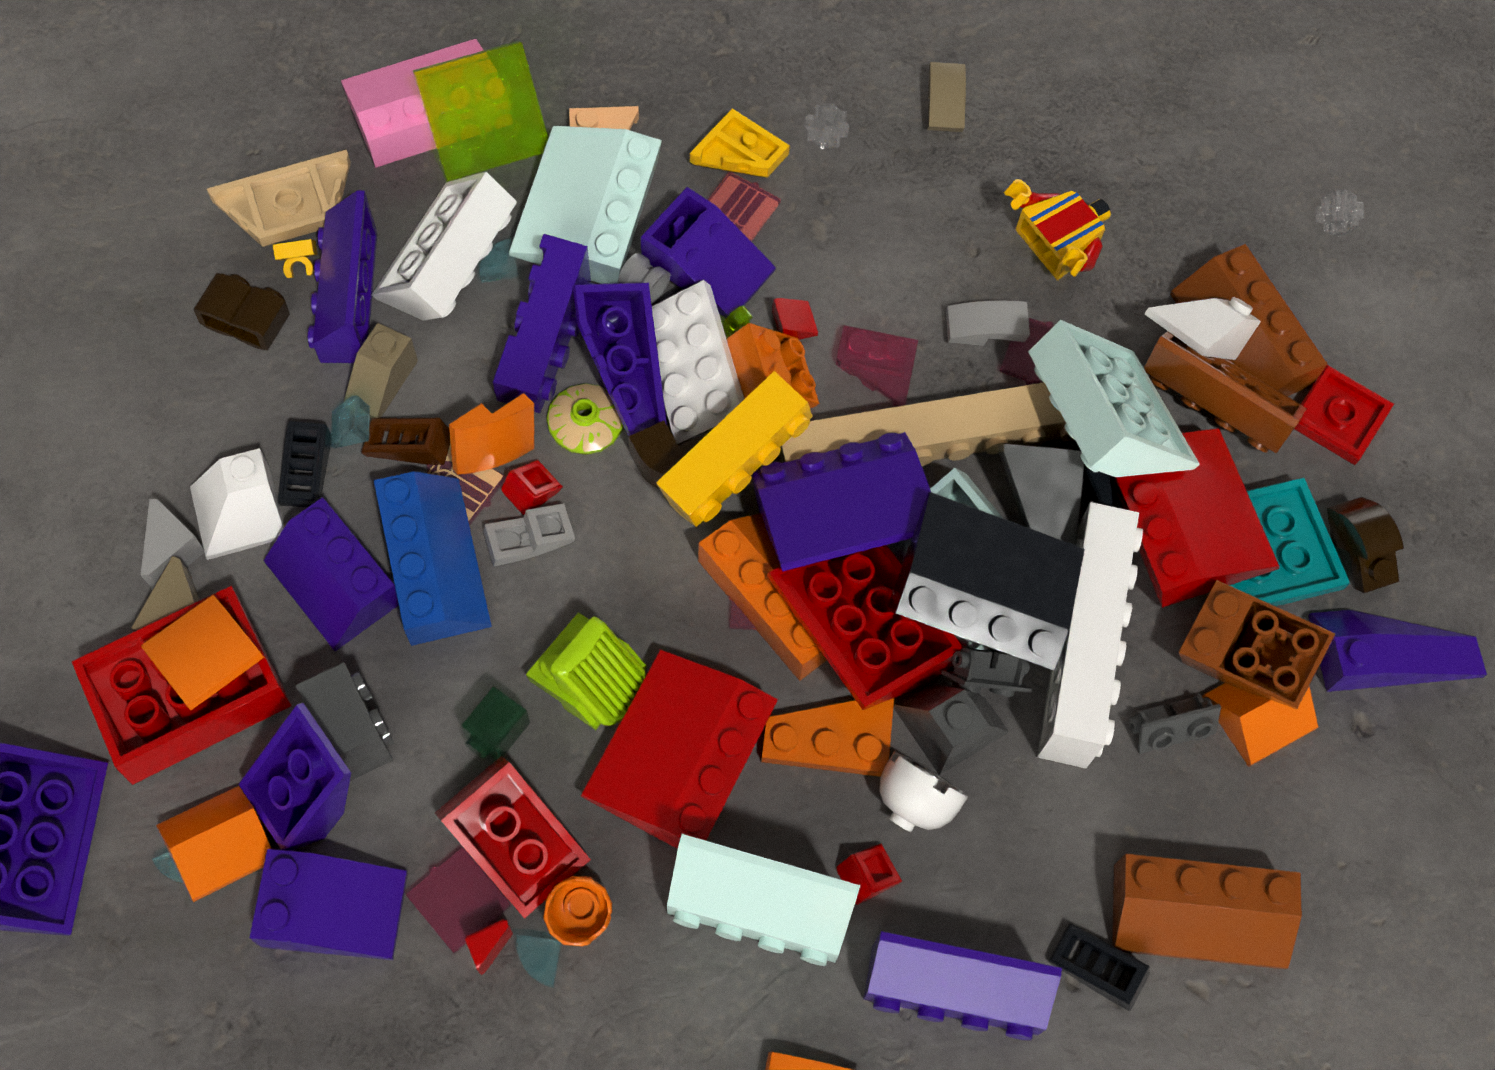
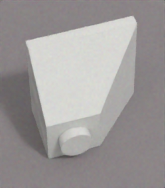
M1232 297L1230 301L1212 298L1149 307L1145 312L1147 317L1202 356L1236 360L1261 322L1250 314L1253 310L1250 305L1235 297Z
M260 448L219 459L190 486L207 560L275 542L285 527L280 505L278 504L271 468Z

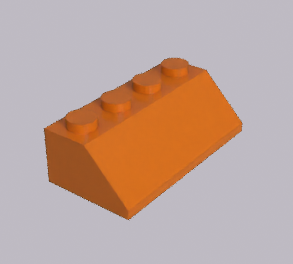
M760 514L732 519L699 542L698 562L799 681L827 661L767 577L768 572L778 568L780 564Z

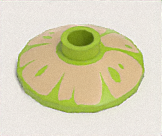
M592 384L570 386L559 393L549 406L547 415L549 433L559 446L569 452L584 455L601 452L614 444L622 433L623 424L607 389ZM581 410L592 411L588 416L578 414Z

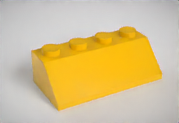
M773 371L663 475L656 484L671 507L692 525L697 527L702 521H710L721 510V503L732 493L737 494L741 492L751 481V475L761 465L767 466L777 458L781 451L780 447L791 437L796 438L808 428L810 419L813 417L808 402L781 376Z

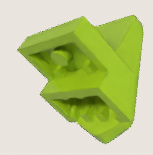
M578 612L526 673V676L531 683L561 702L566 711L596 730L601 724L611 726L622 721L647 675L645 671L647 665L629 644L614 634L605 622L596 616L588 619Z

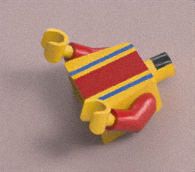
M1015 179L1003 193L1005 196L1013 198L1010 205L1014 210L1019 209V207L1023 208L1016 231L1055 279H1061L1070 270V274L1073 277H1076L1079 272L1092 270L1103 248L1101 238L1105 231V226L1102 222L1111 216L1108 204L1104 200L1098 199L1087 205L1080 195L1074 191L1064 194L1035 193L1031 191L1024 181Z

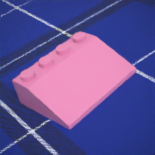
M477 39L341 80L375 168L513 124L507 92L496 68Z

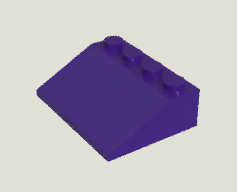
M905 432L900 434L887 433L876 440L864 443H847L839 449L824 453H807L800 459L784 463L772 462L767 466L757 469L752 474L759 512L782 571L911 539L927 494L931 492L917 452Z
M0 743V931L71 935L106 776L107 762Z

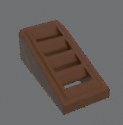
M371 418L361 453L367 457L426 465H444L451 443L450 430L441 418ZM385 431L389 432L386 444L381 445ZM400 434H403L401 443L398 444ZM416 436H419L417 444H414Z

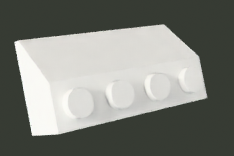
M487 172L446 182L372 293V296L378 301L423 321L446 317L456 305L455 298L460 290L466 287L474 278L475 272L473 270L478 262L492 250V241L498 231H501L510 222V213L517 201Z

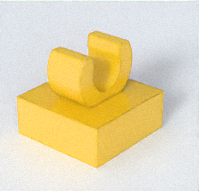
M308 239L273 244L275 260H286L283 271L287 278H294L292 268L296 262H302L305 265L308 276L314 275V264L308 257L318 256L315 240Z

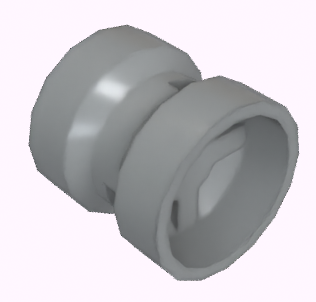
M638 252L633 254L622 267L618 283H649L651 304H653L666 290L671 274L660 266L653 268L650 260Z

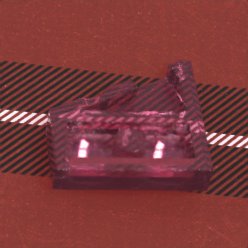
M844 325L836 366L849 375L858 377L862 384L873 392L878 389L894 401V407L906 405L918 340Z

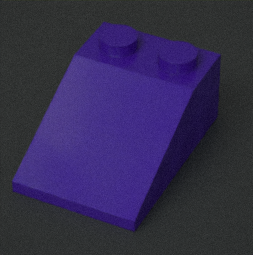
M301 703L294 707L243 777L239 786L281 850L292 851L325 839L343 816L351 772L305 704Z
M267 849L249 938L261 948L393 960L408 872L315 853Z

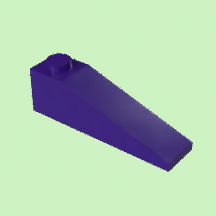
M649 283L574 285L573 293L577 325L627 435L635 434L661 421H665L667 425Z
M1354 610L1317 612L1308 615L1309 622L1335 633V637L1320 664L1327 692L1484 678L1487 675L1475 636Z

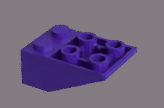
M688 187L682 191L640 237L641 254L650 260L653 268L660 266L671 274L670 281L683 290L702 280L706 281L711 285L719 314L730 321L776 270V267L716 205Z

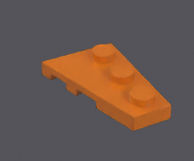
M894 698L862 710L857 701L854 700L771 716L765 725L761 762L881 777L889 761Z

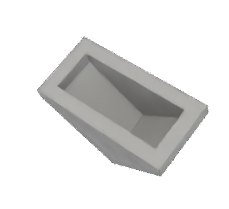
M149 499L140 574L153 590L172 556L179 558L187 568L204 554V549L197 538L158 499Z

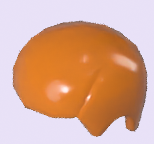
M571 876L558 883L548 894L543 919L550 935L563 945L586 946L608 927L611 921L612 901L605 886L592 877Z

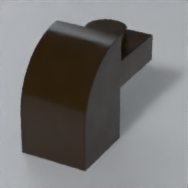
M661 421L628 436L629 452L643 478L652 486L660 489L656 482L709 432L678 446L665 421Z
M1364 497L1327 508L1333 545L1350 552L1355 589L1362 593H1367L1400 582L1395 551L1404 549L1399 529L1389 512L1379 503Z

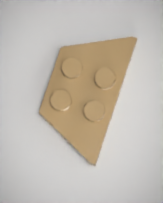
M346 149L210 187L207 190L212 202L264 247L318 231L319 227H324L326 211L342 201L351 162Z

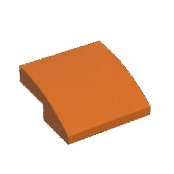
M523 393L494 413H491L481 403L450 423L452 467L456 474H469L492 469L509 463L533 450L534 402Z
M214 595L141 645L190 711L264 658Z

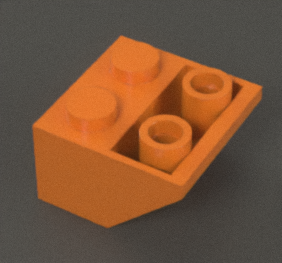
M752 323L746 324L727 338L744 399L775 371L808 402L810 408L820 404L815 391L816 384L814 378L810 374L805 360V349L799 338Z

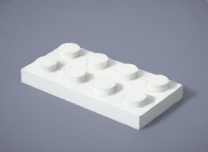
M704 280L652 306L664 405L673 437L678 446L710 432L744 400L712 288Z

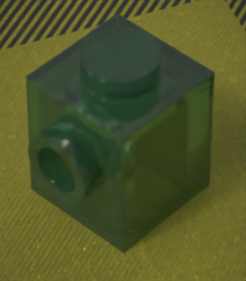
M493 686L461 725L467 739L464 744L482 759L490 755L497 760L500 756L503 757L524 732L530 724V719L526 709Z

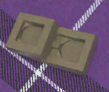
M930 62L927 130L963 132L965 128L966 105L965 64Z

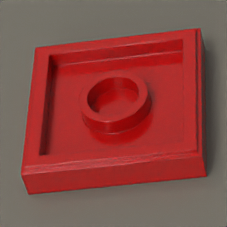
M1326 365L1302 401L1301 405L1307 409L1294 429L1351 464L1356 465L1394 406V403Z

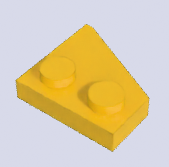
M732 108L690 152V162L698 166L768 178L789 155L790 145Z

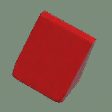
M785 298L773 299L772 314L778 332L799 338V340L818 336V330L808 301Z
M539 460L509 471L501 490L524 515L526 510L539 508L561 491L563 486Z
M882 843L850 855L836 868L841 880L860 885L855 905L863 903L902 882Z
M507 920L498 921L465 938L475 966L481 976L488 970L513 935Z

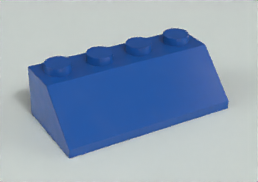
M413 471L374 480L403 628L411 646L492 627L459 479Z

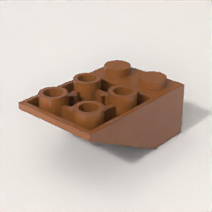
M1216 580L1179 651L1182 663L1219 681L1298 709L1335 637V633Z

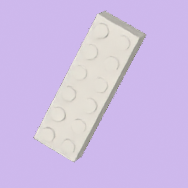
M1090 502L1078 525L1076 546L1084 548L1085 551L1069 631L1055 671L1051 670L1037 758L1087 768L1095 757L1101 756L1104 745H1110L1112 741L1115 721L1109 719L1110 706L1117 703L1121 686L1120 680H1115L1116 665H1122L1126 652V641H1121L1120 638L1122 627L1126 628L1128 626L1132 612V603L1126 602L1128 589H1133L1138 570L1136 565H1132L1133 552L1137 553L1139 551L1143 537V529L1137 528L1139 512Z

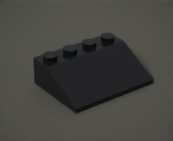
M928 492L886 611L1055 671L1070 627L1085 549L938 494Z

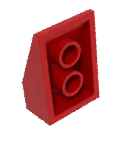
M502 756L435 812L436 816L524 919L547 899L548 894L558 883L573 876L591 860L512 764Z

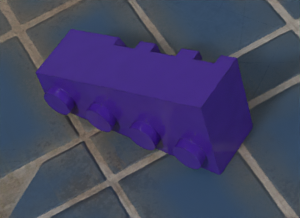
M543 234L539 245L543 251L541 266L533 264L528 280L531 281L528 290L529 301L528 303L520 301L516 312L514 329L517 332V336H508L493 380L497 401L509 403L524 393L534 402V412L541 413L545 401L552 400L557 385V380L554 379L559 368H565L569 358V341L572 336L577 337L580 332L577 325L573 286L594 284L591 283L588 246Z

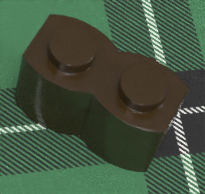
M220 273L215 274L193 309L199 324L216 333L234 337L254 348L267 351L290 315L286 301L278 291L268 287L264 289L250 287V284L239 275L230 274L228 276Z

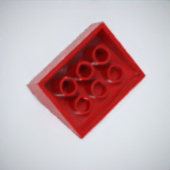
M1219 428L1182 433L1200 463L1194 470L1125 477L1110 475V480L1122 509L1139 512L1137 528L1143 529L1139 552L1162 608L1210 592L1216 580L1232 585L1279 569L1277 559Z
M887 545L782 571L779 566L768 572L767 577L862 710L915 690L940 676L942 670H950L953 666V654L956 651H961L963 648L953 634L886 611L902 567Z
M232 585L212 595L223 605L264 658L191 711L141 645L210 596L72 661L113 764L132 785L292 706Z
M660 649L583 790L581 797L678 849L682 834L706 841L778 699L739 678Z

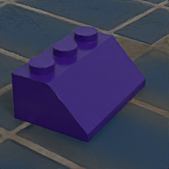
M323 497L287 522L263 560L334 651L340 649L399 606L395 585Z

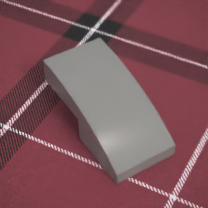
M977 301L950 305L946 308L948 343L984 346L988 339L1025 342L1030 335L1028 308L1025 301Z
M564 503L529 509L525 511L523 518L485 524L483 529L493 567L532 558L561 548L575 540Z

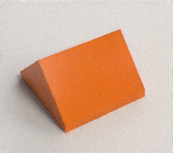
M1227 683L1202 696V698L1208 697L1212 705L1219 704L1221 706L1218 722L1248 767L1318 728L1310 686L1298 709Z
M239 786L156 825L193 902L263 868L267 849H271L253 805Z

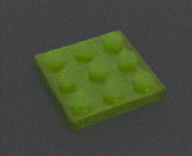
M521 41L412 71L447 182L544 153L548 142V135Z

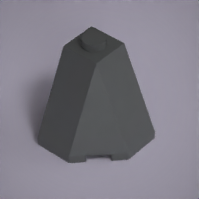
M1013 444L999 445L998 454L1024 527L1076 545L1084 463L1080 457L1081 451Z
M927 684L895 703L893 707L938 775L946 772L1009 732L985 697L965 689Z

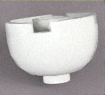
M894 751L881 775L879 790L884 804L893 811L889 819L909 832H912L915 826L932 830L941 828L951 822L962 808L968 796L927 768L924 769L919 765H913V760Z

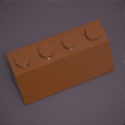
M1246 244L1213 257L1170 293L1176 304L1212 298L1230 301L1232 297H1235L1253 308L1250 314L1261 322L1236 360H1227L1286 396L1312 386L1327 365L1319 350Z
M1168 331L1159 338L1144 366V370L1150 375L1149 378L1154 385L1163 390L1172 388L1183 395L1181 400L1186 405L1197 411H1201L1202 408L1216 416L1214 421L1218 425L1231 432H1234L1235 429L1249 436L1247 441L1253 447L1265 453L1269 449L1274 453L1279 451L1307 409L1231 361L1202 356Z
M1125 854L1114 864L1113 947L1128 953L1284 970L1289 968L1302 917L1301 872Z

